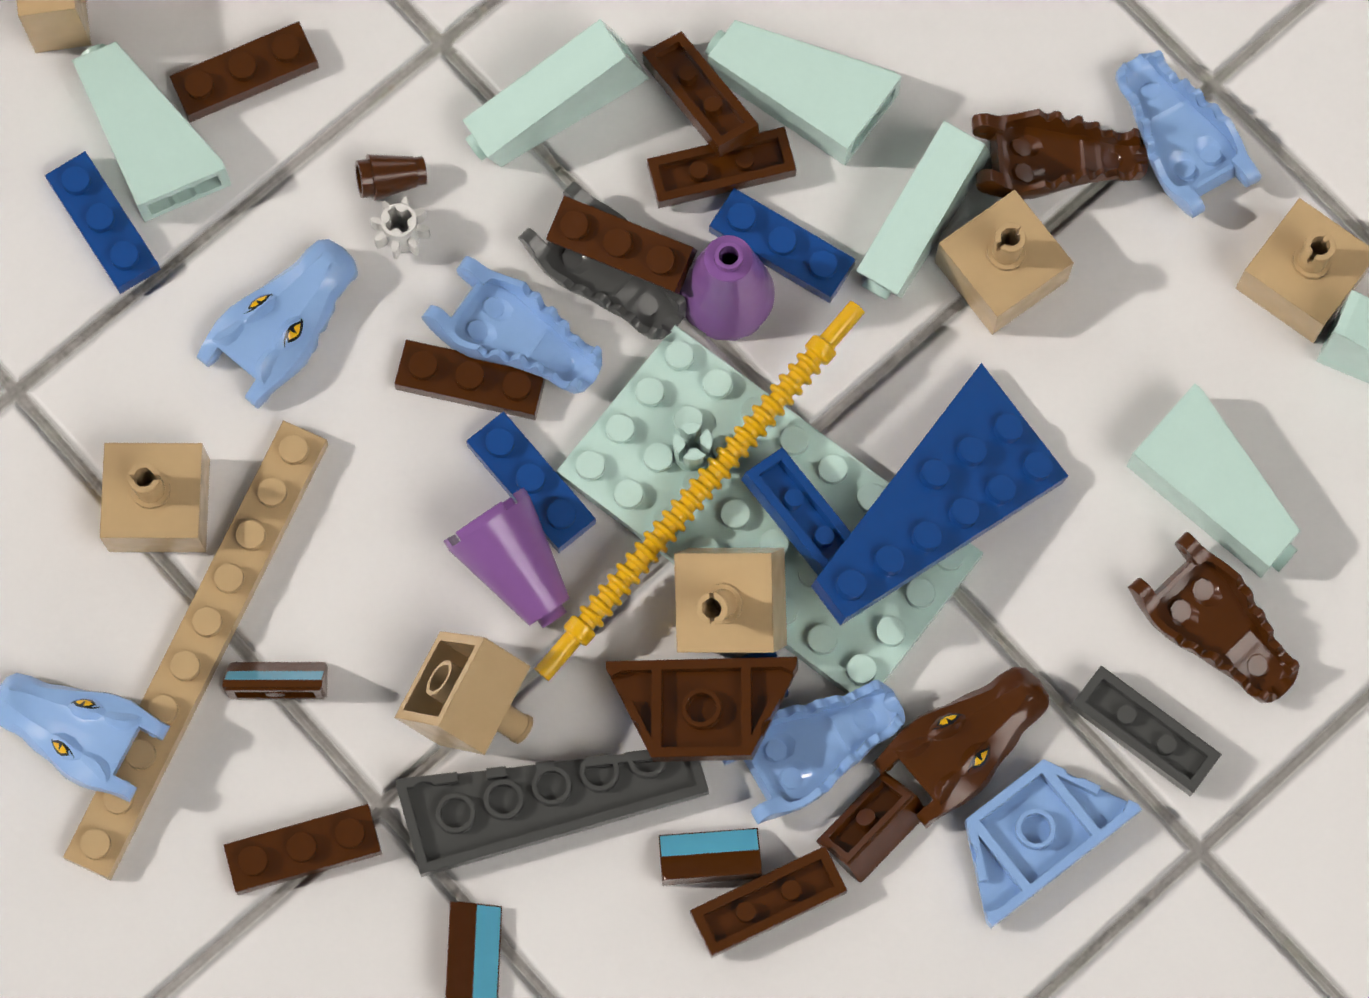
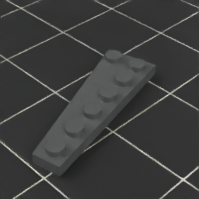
M647 750L631 751L621 755L605 754L570 761L537 762L536 765L510 768L503 766L486 768L484 771L459 774L451 772L395 780L421 877L709 795V789L700 761L653 762Z

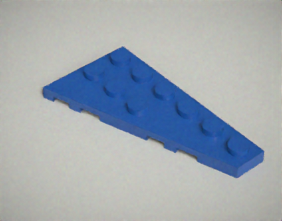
M982 363L811 585L840 626L1060 486L1067 479L1068 474Z

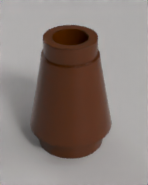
M367 154L366 159L355 162L356 181L361 198L372 197L373 201H377L418 187L419 185L427 184V171L423 156Z

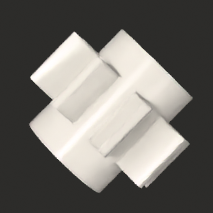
M405 196L402 198L401 203L390 205L387 201H382L384 211L381 217H371L370 219L372 228L376 231H382L374 238L377 249L388 245L392 249L394 259H398L400 253L408 251L418 255L417 244L420 238L429 239L431 236L429 227L420 224L427 218L425 208L420 207L414 211L409 206L408 198ZM399 223L403 228L408 227L409 229L402 233L398 228L393 229V226Z

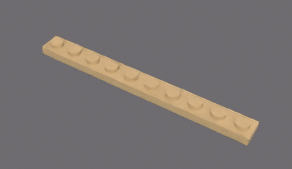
M284 420L282 421L139 705L155 718L171 727L163 740L153 738L149 734L141 730L139 731L116 774L118 778L127 780L137 787L131 802L129 803L111 794L96 791L63 856L65 860L111 881L328 447L327 439Z

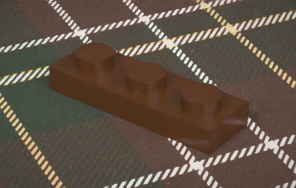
M298 21L169 77L191 123L319 68V65Z
M682 31L642 53L644 66L719 158L759 136V124Z
M785 126L759 132L758 137L720 158L708 144L647 159V167L658 209L731 192L733 188L740 190L795 177L797 171Z
M567 196L563 197L546 237V240L552 244L678 295L697 253V250L692 246Z
M406 339L394 385L395 389L499 413L504 411L508 415L536 421L546 379L517 368L470 358L456 350Z
M369 804L224 844L237 895L382 855Z
M823 846L690 910V915L711 958L846 894L847 889L826 846Z

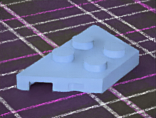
M1041 760L966 818L964 822L986 924L990 929L1140 813L1142 808L1136 802L1131 800L1125 801L1100 789V785L1085 778H1076L1068 774L1064 768L1047 760Z

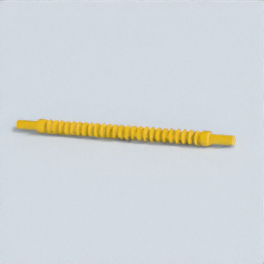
M849 301L820 336L813 335L805 344V354L798 353L796 355L798 363L788 364L789 373L787 375L779 374L780 384L770 385L771 394L769 396L761 395L762 405L752 406L754 413L751 417L748 415L743 416L744 426L734 427L736 434L733 438L730 436L725 437L726 447L716 448L717 457L715 459L708 457L707 463L709 466L706 469H698L699 478L697 480L690 478L689 484L691 487L688 490H680L681 499L679 501L672 499L670 503L673 508L670 511L663 510L661 512L664 517L661 522L656 520L652 522L654 530L651 533L649 531L643 533L645 537L643 543H634L636 551L633 554L630 552L625 554L626 563L616 564L618 572L615 575L607 574L608 584L598 585L600 593L597 596L589 595L590 605L587 607L581 605L579 607L581 611L580 616L573 615L564 624L566 632L534 668L538 674L547 681H550L580 645L587 646L595 637L593 629L596 626H604L603 617L605 615L613 616L612 606L622 605L620 598L623 594L631 595L632 592L629 587L633 583L636 585L641 583L638 578L641 573L649 574L650 570L647 567L649 563L657 564L659 562L657 554L660 551L662 553L668 552L667 542L677 541L675 533L678 530L681 532L686 531L685 521L695 520L693 512L696 509L699 511L704 510L703 500L713 499L711 492L714 488L717 490L722 489L721 479L731 478L729 471L732 467L735 469L740 468L739 458L749 457L747 450L750 446L753 448L758 447L757 437L767 436L765 429L768 425L771 427L776 426L775 416H784V406H793L794 400L792 397L795 394L799 396L803 394L802 385H811L812 379L810 376L812 374L819 375L821 373L819 366L821 364L828 365L836 356L835 347L865 314L859 305Z

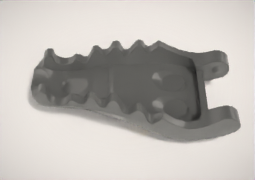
M575 181L563 192L564 196L627 220L617 211L591 196ZM527 228L518 237L541 270L556 283L623 318L639 333L651 340L665 338L672 332L671 329L675 325L679 326L686 315L687 302L683 295H678L548 241L545 243L530 228Z

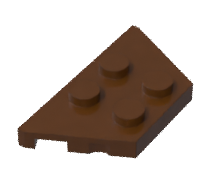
M797 657L606 661V670L653 762L753 760L798 671Z

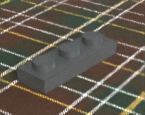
M1102 665L1070 706L1071 709L1189 796L1195 792L1222 755Z

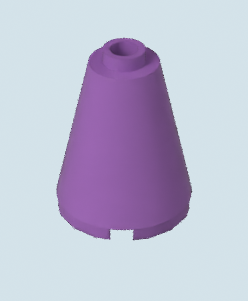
M726 235L713 240L692 262L679 294L683 295L686 299L687 309L685 317L692 326L694 325L706 333V336L715 340L735 341L752 335L767 319L773 308L775 289L771 274L751 247L739 237Z
M523 487L513 493L518 503H515L512 497L503 503L501 501L455 532L456 535L447 538L443 542L461 563L526 624L530 626L538 621L541 627L544 628L567 613L562 604L570 598L531 497Z

